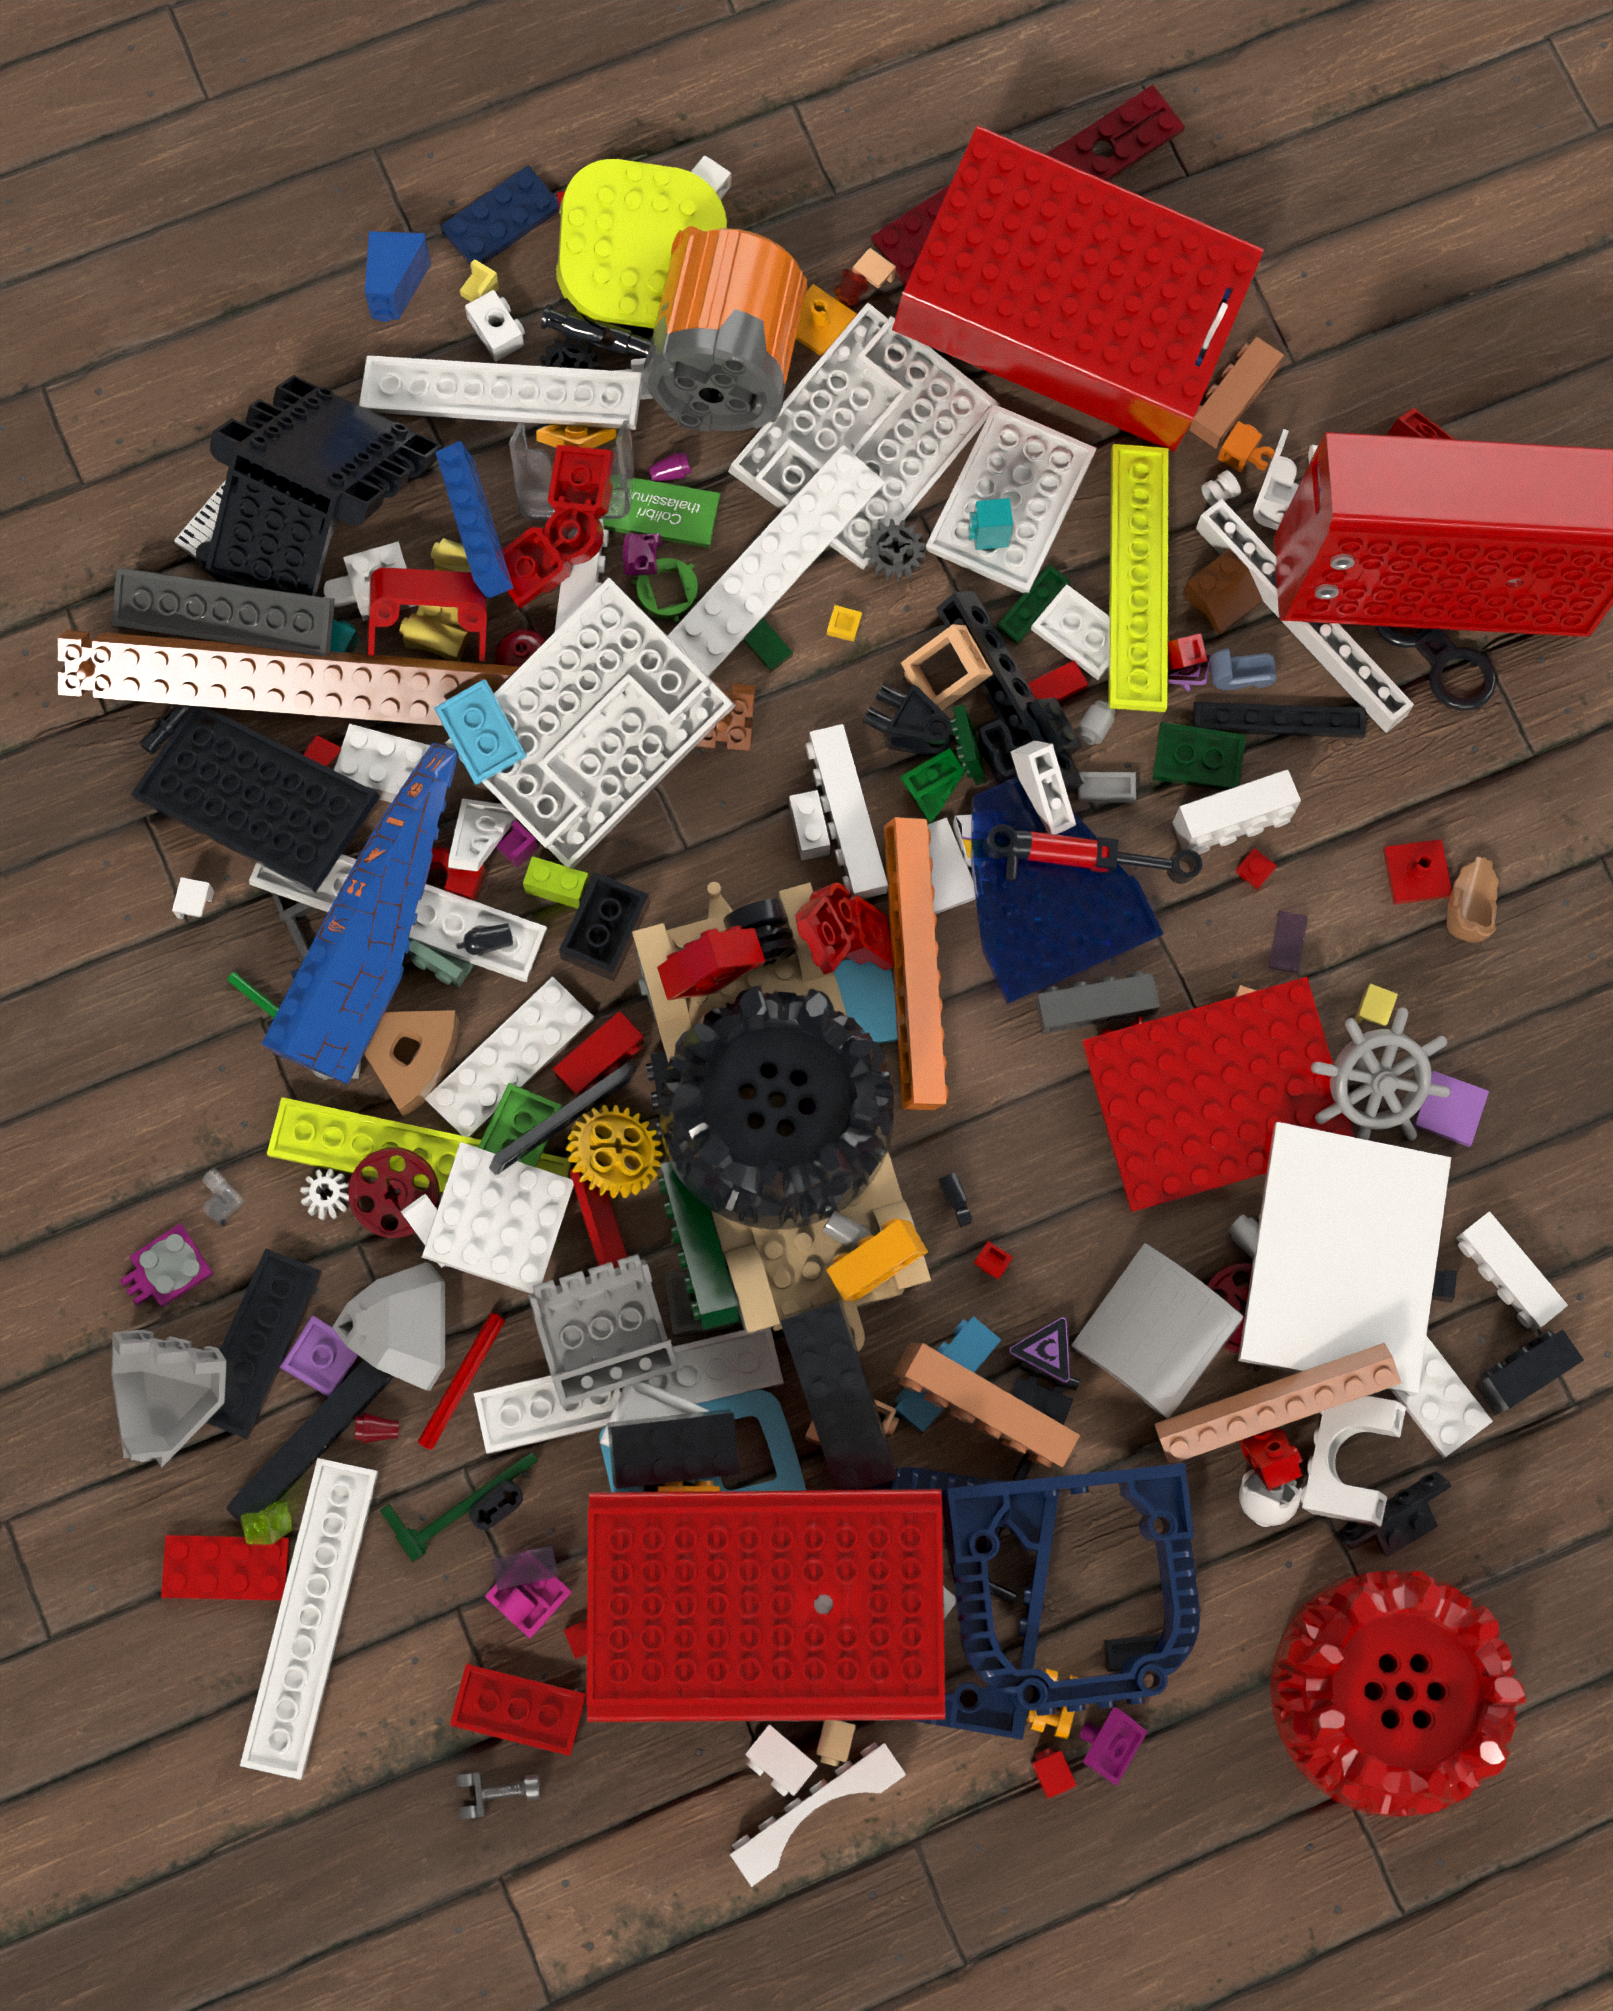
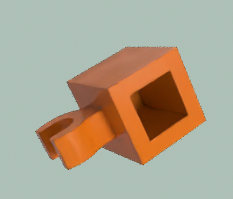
M1238 421L1222 445L1217 459L1241 473L1249 461L1258 469L1265 471L1268 463L1263 461L1261 457L1267 456L1272 459L1275 451L1267 446L1258 448L1262 434L1252 425L1243 424Z

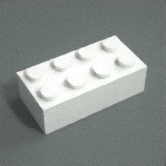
M1287 769L1180 806L1172 826L1182 850L1191 849L1200 855L1210 850V846L1219 843L1221 846H1226L1237 840L1236 837L1245 834L1248 837H1252L1263 832L1265 827L1274 825L1277 828L1288 824L1301 799Z

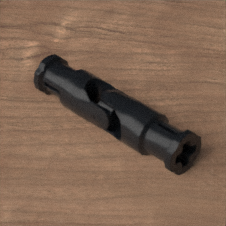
M550 304L546 305L541 321L542 329L547 327L563 332L564 336L573 339H588L590 343L623 355L629 353L643 359L648 354L652 337L646 339L634 335L631 330L606 322H591L584 315L572 311L566 313L553 309ZM606 328L614 333V343H602V339L606 335Z

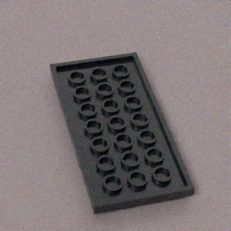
M193 705L131 793L135 800L314 893L317 892L380 797L376 791L206 706Z

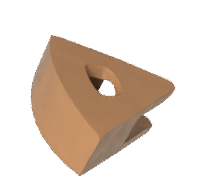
M455 1010L384 1012L364 1052V1055L403 1118L415 1111L426 1101L425 1098L442 1082L452 1063L459 1028V1019Z

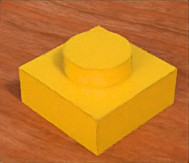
M834 605L827 635L854 642L862 612Z

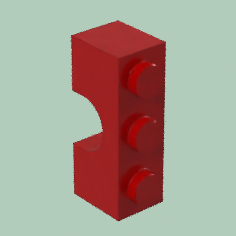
M444 847L432 848L431 853H433L429 871L441 870L448 875L444 887L445 891L476 902L486 874L484 865L478 871L448 867L451 850Z

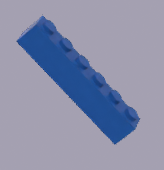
M461 441L456 442L435 453L473 580L485 597L489 599L512 589L513 585L475 461Z

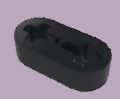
M504 1480L478 1498L469 1508V1518L473 1525L478 1529L488 1530L516 1510L523 1501V1493L520 1487L514 1481ZM505 1490L513 1492L512 1496L514 1498L511 1501H508L506 1498L504 1499L503 1492ZM479 1510L488 1511L489 1517L486 1520L481 1518L478 1513Z

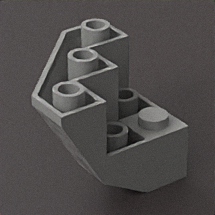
M423 1263L378 1279L346 1304L332 1328L348 1348L375 1368L430 1391L445 1368V1281L430 1263Z

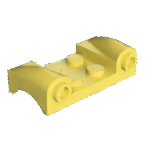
M443 538L440 543L436 542L431 552V558L434 559V570L471 572L463 544ZM419 605L417 613H412L409 618L405 617L400 626V634H403V642L406 648L425 650L439 655L448 661L458 662L462 658L472 632L463 629L458 623L457 607Z

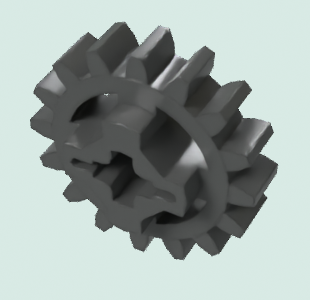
M890 519L889 526H885L884 523L880 522L878 526L879 531L871 529V538H866L865 546L868 549H865L864 557L870 558L868 567L876 566L875 575L878 576L883 572L887 581L891 575H895L897 582L900 581L902 574H905L908 579L911 578V569L918 572L921 566L919 562H924L925 554L922 552L926 549V543H919L922 540V533L914 534L915 525L906 528L905 520H901L899 525H895L894 520ZM885 536L888 537V538L885 540V542H880L879 545H877L878 542H879L883 537H885ZM896 547L899 553H894V550L891 548ZM913 555L912 559L908 563L903 565V561L907 558H911V556Z

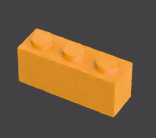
M897 1218L889 1220L882 1225L881 1232L875 1236L869 1235L857 1243L858 1248L850 1253L844 1252L833 1260L834 1264L827 1268L826 1271L844 1301H858L928 1253L910 1221Z

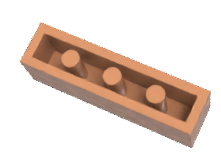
M1258 337L1251 344L1246 343L1237 356L1240 359L1235 365L1230 363L1221 376L1223 378L1219 386L1214 384L1205 397L1208 400L1203 406L1199 405L1189 431L1216 449L1280 368L1284 354Z

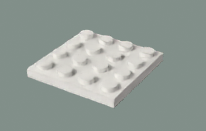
M461 1142L422 1258L533 1294L532 1286L541 1284L571 1195L574 1185L573 1181L518 1161L499 1175H495L489 1166L496 1154Z

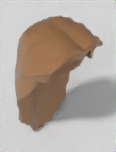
M1477 856L1472 863H1468L1461 868L1460 874L1454 882L1447 907L1446 923L1449 933L1456 938L1471 943L1485 941L1486 938H1489L1496 931V901L1499 879L1492 869L1493 862L1485 857L1480 858Z

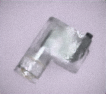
M212 1169L202 1178V1182L214 1195L204 1203L201 1209L213 1222L217 1221L225 1227L228 1224L226 1221L245 1203V1199L216 1169Z

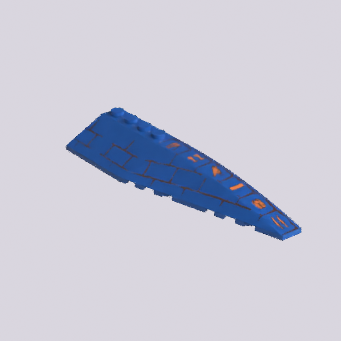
M435 742L432 743L399 790L364 846L326 915L261 1043L276 1055L349 1084L402 978L404 971L402 962L404 954H408L411 942L408 939L412 925L415 926L418 914L415 911L418 901L422 899L433 857L431 849L433 841H437L440 829L437 825L440 814L444 813L446 801L444 798L447 788L451 787L459 755L457 750Z

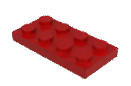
M165 1535L161 1598L282 1601L288 1577L290 1538Z
M466 1664L449 1726L571 1756L587 1694Z

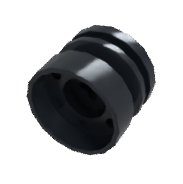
M766 899L745 905L729 913L723 919L726 929L734 926H741L742 929L755 928L766 961L755 969L779 963L798 951L796 940L791 939L794 936L792 929L781 928L788 922V917L780 899Z

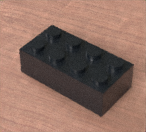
M729 1409L607 1423L612 1479L616 1489L739 1475L734 1413Z

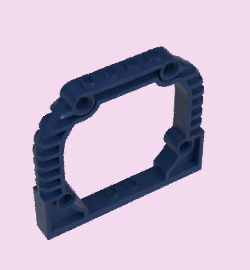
M1185 1463L941 1489L949 1565L952 1564L960 1640L968 1662L979 1677L994 1689L1010 1695L1011 1702L1019 1709L1036 1710L1037 1716L1056 1714L1055 1708L1067 1707V1712L1086 1710L1085 1704L1096 1703L1097 1708L1115 1707V1700L1126 1699L1127 1705L1145 1703V1697L1161 1694L1165 1690L1168 1681L1167 1676L1175 1672L1192 1652L1200 1629L1201 1612L1191 1538H1194ZM1119 1483L1120 1496L1130 1502L1142 1515L1139 1524L1142 1536L1156 1544L1165 1611L1163 1633L1155 1650L1152 1653L1131 1657L1124 1664L1120 1673L1053 1681L1047 1673L1039 1669H1016L1001 1652L994 1630L987 1560L995 1557L999 1551L1000 1543L994 1530L1002 1516L1010 1508L1009 1495L1041 1492V1498L1060 1496L1059 1490L1070 1489L1071 1494L1089 1493L1090 1486ZM1156 1518L1163 1522V1531L1160 1534L1153 1527ZM978 1537H982L986 1541V1550L983 1554H980L975 1548V1541ZM1147 1671L1153 1676V1683L1149 1688L1143 1683V1676ZM1028 1685L1034 1690V1698L1029 1703L1023 1697V1691Z
M904 1467L897 1468V1479L862 1490L946 1489L1006 1481ZM1041 1492L1009 1495L1010 1508L996 1526V1528L1005 1526L1017 1538L1024 1550L1036 1552L1031 1588L1025 1587L1023 1605L1028 1606L1027 1617L1021 1618L1018 1636L1023 1637L1019 1669L1034 1668L1058 1496L1041 1498ZM965 1682L959 1685L953 1694H945V1720L909 1721L1023 1740L1027 1710L1016 1707L1011 1702L1010 1695L1000 1692L990 1685L981 1689L975 1683ZM1029 1685L1023 1691V1697L1026 1702H1029L1031 1688ZM970 1689L975 1692L977 1701L973 1707L967 1708L961 1704L960 1694L963 1690Z

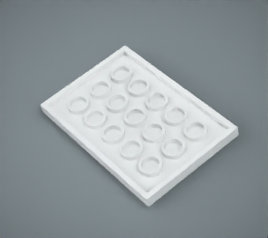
M994 404L926 544L925 551L1017 591L1029 593L1097 448ZM1010 498L1013 529L1009 547L975 550L974 540H969L968 538L969 514L974 512L975 502Z

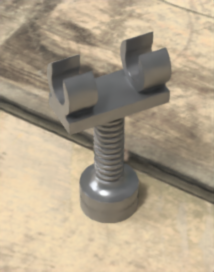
M482 1772L456 1775L457 1787L475 1785L477 1802L475 1806L459 1808L460 1820L486 1816L485 1801L487 1799L490 1800V1798L492 1800L493 1798L514 1797L515 1795L521 1796L522 1794L527 1797L528 1801L541 1799L538 1774L526 1775L525 1780L521 1784L500 1785L499 1787L493 1786V1788L483 1787Z

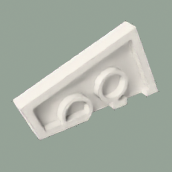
M462 799L448 867L478 871L511 827V823L516 820V817L504 804Z

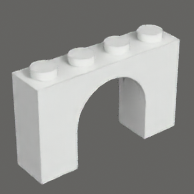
M1364 1396L1322 1411L1320 1427L1318 1426L1314 1433V1443L1316 1444L1314 1455L1310 1457L1307 1466L1309 1473L1308 1483L1302 1490V1508L1316 1515L1381 1527L1387 1497L1376 1490L1343 1484L1336 1472L1335 1459L1341 1444L1356 1433L1372 1432L1400 1437L1406 1407L1398 1401Z

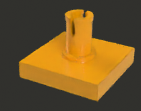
M813 284L806 292L803 300L795 339L822 357L857 316V313Z
M549 424L536 430L538 442L556 448L557 445L595 448L617 438L616 428Z

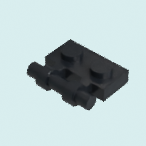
M1022 1361L1020 1369L1030 1373L1029 1379L1026 1381L1016 1377L1010 1394L1064 1425L1073 1399L1062 1395L1065 1387L1076 1391L1080 1379L1070 1376L1069 1381L1064 1383ZM1039 1377L1056 1383L1054 1390L1051 1391L1037 1385Z

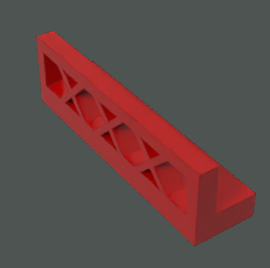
M573 1169L569 1171L598 1266L612 1262L614 1269L618 1268L617 1260L626 1258L627 1254L607 1190L603 1196L600 1195V1187L598 1186L589 1190L591 1182L589 1180L580 1182L579 1180L583 1175L582 1172L573 1173Z

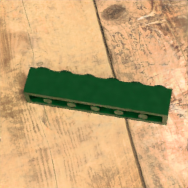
M670 1162L660 1164L662 1176L657 1177L660 1193H666L668 1197L667 1201H663L667 1219L673 1218L675 1225L670 1226L674 1244L680 1242L681 1250L677 1251L680 1268H687L688 1275L683 1276L687 1294H694L695 1301L690 1302L694 1320L700 1319L703 1330L738 1322L737 1304L711 1211L684 1186Z

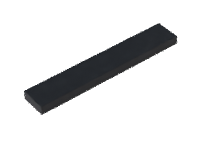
M1194 702L1193 727L1237 734L1364 738L1365 708Z
M631 1061L624 1064L494 1155L489 1166L490 1170L495 1175L505 1171L576 1121L584 1113H587L630 1083L637 1068Z

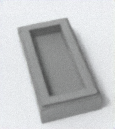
M1078 772L1084 783L1077 788L1078 802L1135 803L1136 772Z

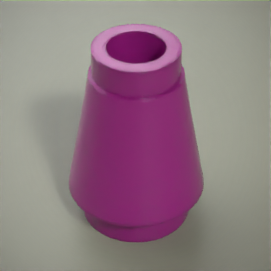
M676 451L648 467L652 480L656 482L686 478L687 474L692 473L685 451L680 453Z

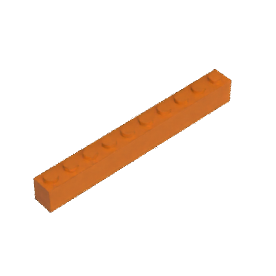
M895 817L884 825L891 945L895 965L893 967L902 1109L936 1110L947 1104L949 1091L948 1086L945 1084L944 1073L947 1062L946 1057L943 1055L942 1044L945 1033L941 1026L940 1015L943 1004L941 998H939V984L941 980L940 971L937 969L939 946L935 941L937 918L936 914L933 913L935 889L931 884L933 861L929 855L931 833L927 826V819Z

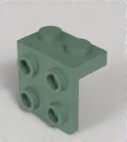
M415 939L410 943L408 951L411 958L410 961L423 970L428 968L436 973L435 977L447 985L452 983L460 988L475 965L427 948Z

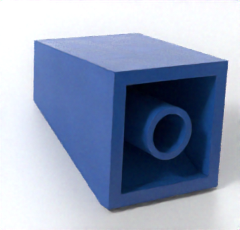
M369 231L365 296L371 319L388 322L392 319L399 320L431 265L425 233Z

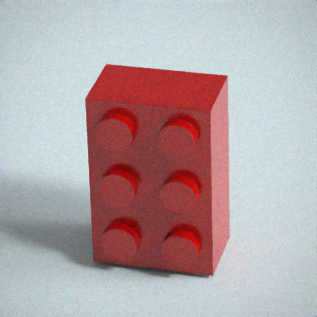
M734 926L722 932H718L717 928L709 929L700 934L701 938L684 944L683 950L669 954L667 960L657 966L667 1000L714 995L766 962L755 928L742 929L741 926Z

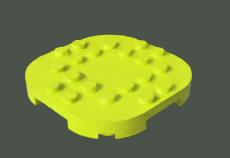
M605 159L587 165L572 178L560 204L559 254L556 265L559 288L564 298H568L577 308L576 312L584 315L591 322L602 321L609 324L617 323L654 328L671 259L673 241L680 230L683 231L690 226L703 231L727 228L726 213L719 196L702 178L680 168L620 159Z

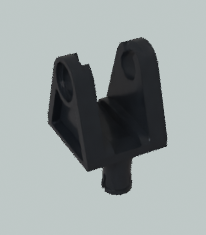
M884 682L881 686L882 689H879L876 699L898 709L896 715L891 718L870 706L862 723L885 733V747L890 750L935 757L948 750L952 734L950 718L918 686L912 684L909 692L905 694ZM939 723L945 725L946 730ZM929 743H932V744H943V743H944V745H943L942 747H939V748H933V747H931V746L929 745Z

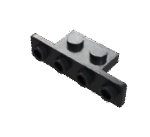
M1437 1471L1426 1474L1420 1481L1407 1489L1398 1491L1394 1497L1386 1501L1381 1527L1350 1521L1336 1532V1536L1349 1549L1374 1536L1381 1553L1388 1558L1438 1527L1427 1502L1451 1488L1449 1480Z

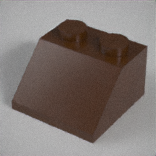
M1230 548L1190 579L1183 592V596L1219 635H1222L1263 601L1249 569Z

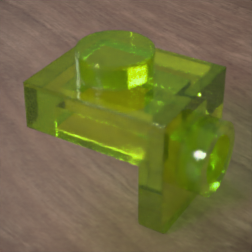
M276 1501L260 1513H245L241 1516L247 1544H273L292 1531L287 1501Z

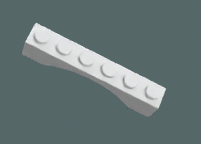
M876 1742L872 1743L860 1752L863 1758L853 1765L850 1760L835 1770V1773L838 1775L829 1783L825 1779L821 1780L809 1789L812 1793L810 1797L803 1802L799 1797L784 1807L786 1814L776 1820L774 1816H771L758 1826L761 1832L750 1839L746 1834L732 1845L735 1851L730 1856L751 1887L778 1868L782 1851L790 1835L813 1810L832 1799L847 1794L863 1792L882 1793L906 1775L885 1743L880 1746Z

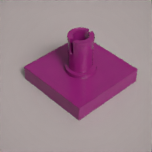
M1113 1707L1102 1728L1091 1721L1086 1722L1082 1727L1080 1738L1092 1744L1083 1763L1117 1786L1148 1731L1123 1711Z

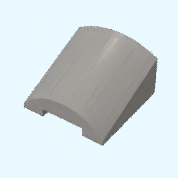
M1144 1243L1071 1347L1142 1398L1144 1403L1164 1418L1169 1419L1239 1327L1244 1316L1188 1271Z

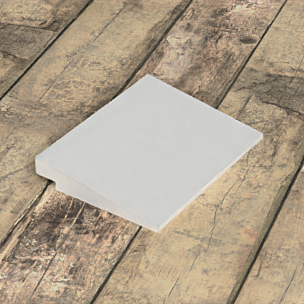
M869 303L863 307L783 402L781 412L776 421L769 422L760 429L734 460L728 471L782 511L836 451L844 445L885 482L883 487L830 544L832 548L863 570L868 565L870 559L864 557L865 549H868L865 546L866 538H871V529L879 531L878 526L880 522L884 523L885 526H889L890 519L894 520L895 525H899L901 520H905L986 422L994 404L998 406L1000 404L932 348L892 331L895 318L892 316L889 319L886 318ZM887 536L883 537V538L878 542L877 545H879L880 542H885V540H886L888 537H887Z
M608 578L494 693L528 757L482 783L545 848H548L566 867L574 868L736 705ZM449 739L445 744L449 748L456 750L451 739Z
M1276 1122L1273 1128L1238 1361L1300 1373L1385 1343L1393 1356L1401 1380V1384L1387 1389L1418 1394L1451 1157Z

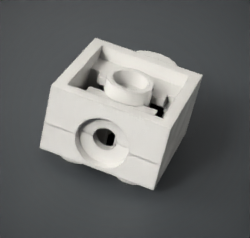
M399 542L343 557L348 575L328 580L324 585L325 597L335 598L334 608L357 602L362 620H368L369 579L373 571L381 567L407 569ZM400 604V606H399V611H400V610H403V609L410 608V607H414V606H417V605H402V604Z

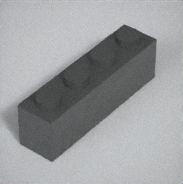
M1143 971L1128 974L1127 978L1116 980V977L1111 976L1098 980L1099 983L1087 985V982H1077L1071 984L1068 989L1059 990L1058 987H1048L1041 990V993L1037 994L1035 1003L1042 1034L1157 1014L1160 1004L1153 973L1145 975Z

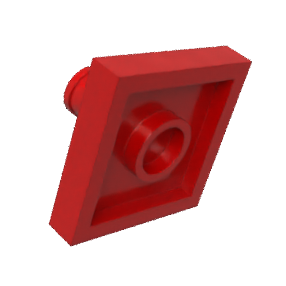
M1442 839L1384 847L1383 854L1393 905L1450 897L1452 888Z

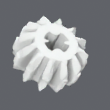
M328 1169L325 1177L320 1170H317L316 1176L318 1179L314 1181L309 1176L306 1178V1181L311 1186L301 1188V1193L308 1195L301 1202L303 1206L310 1205L308 1213L311 1216L318 1212L319 1219L324 1220L327 1212H329L332 1219H336L337 1213L335 1210L337 1208L342 1212L347 1211L342 1201L349 1202V1195L345 1193L348 1191L349 1183H343L345 1176L342 1173L334 1177L333 1169ZM329 1188L333 1195L331 1198L327 1196L328 1200H324L320 1193L322 1191L326 1193L325 1189Z

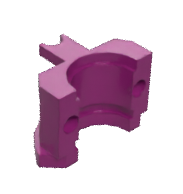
M660 533L626 534L623 543V568L625 575H657L656 549L657 546L662 545Z

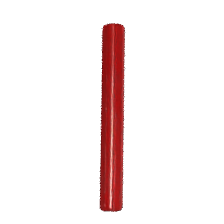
M490 1313L421 1434L418 1443L422 1447L432 1450L505 1323L504 1318L500 1315Z

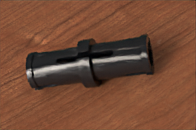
M173 704L166 714L154 721L155 725L139 741L141 747L153 755L161 744L172 735L189 708L186 705Z

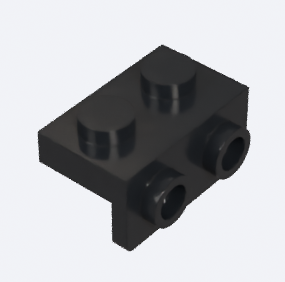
M1056 698L1037 699L1029 705L1048 742L1053 744L1056 755L1068 754V756H1071L1083 747Z

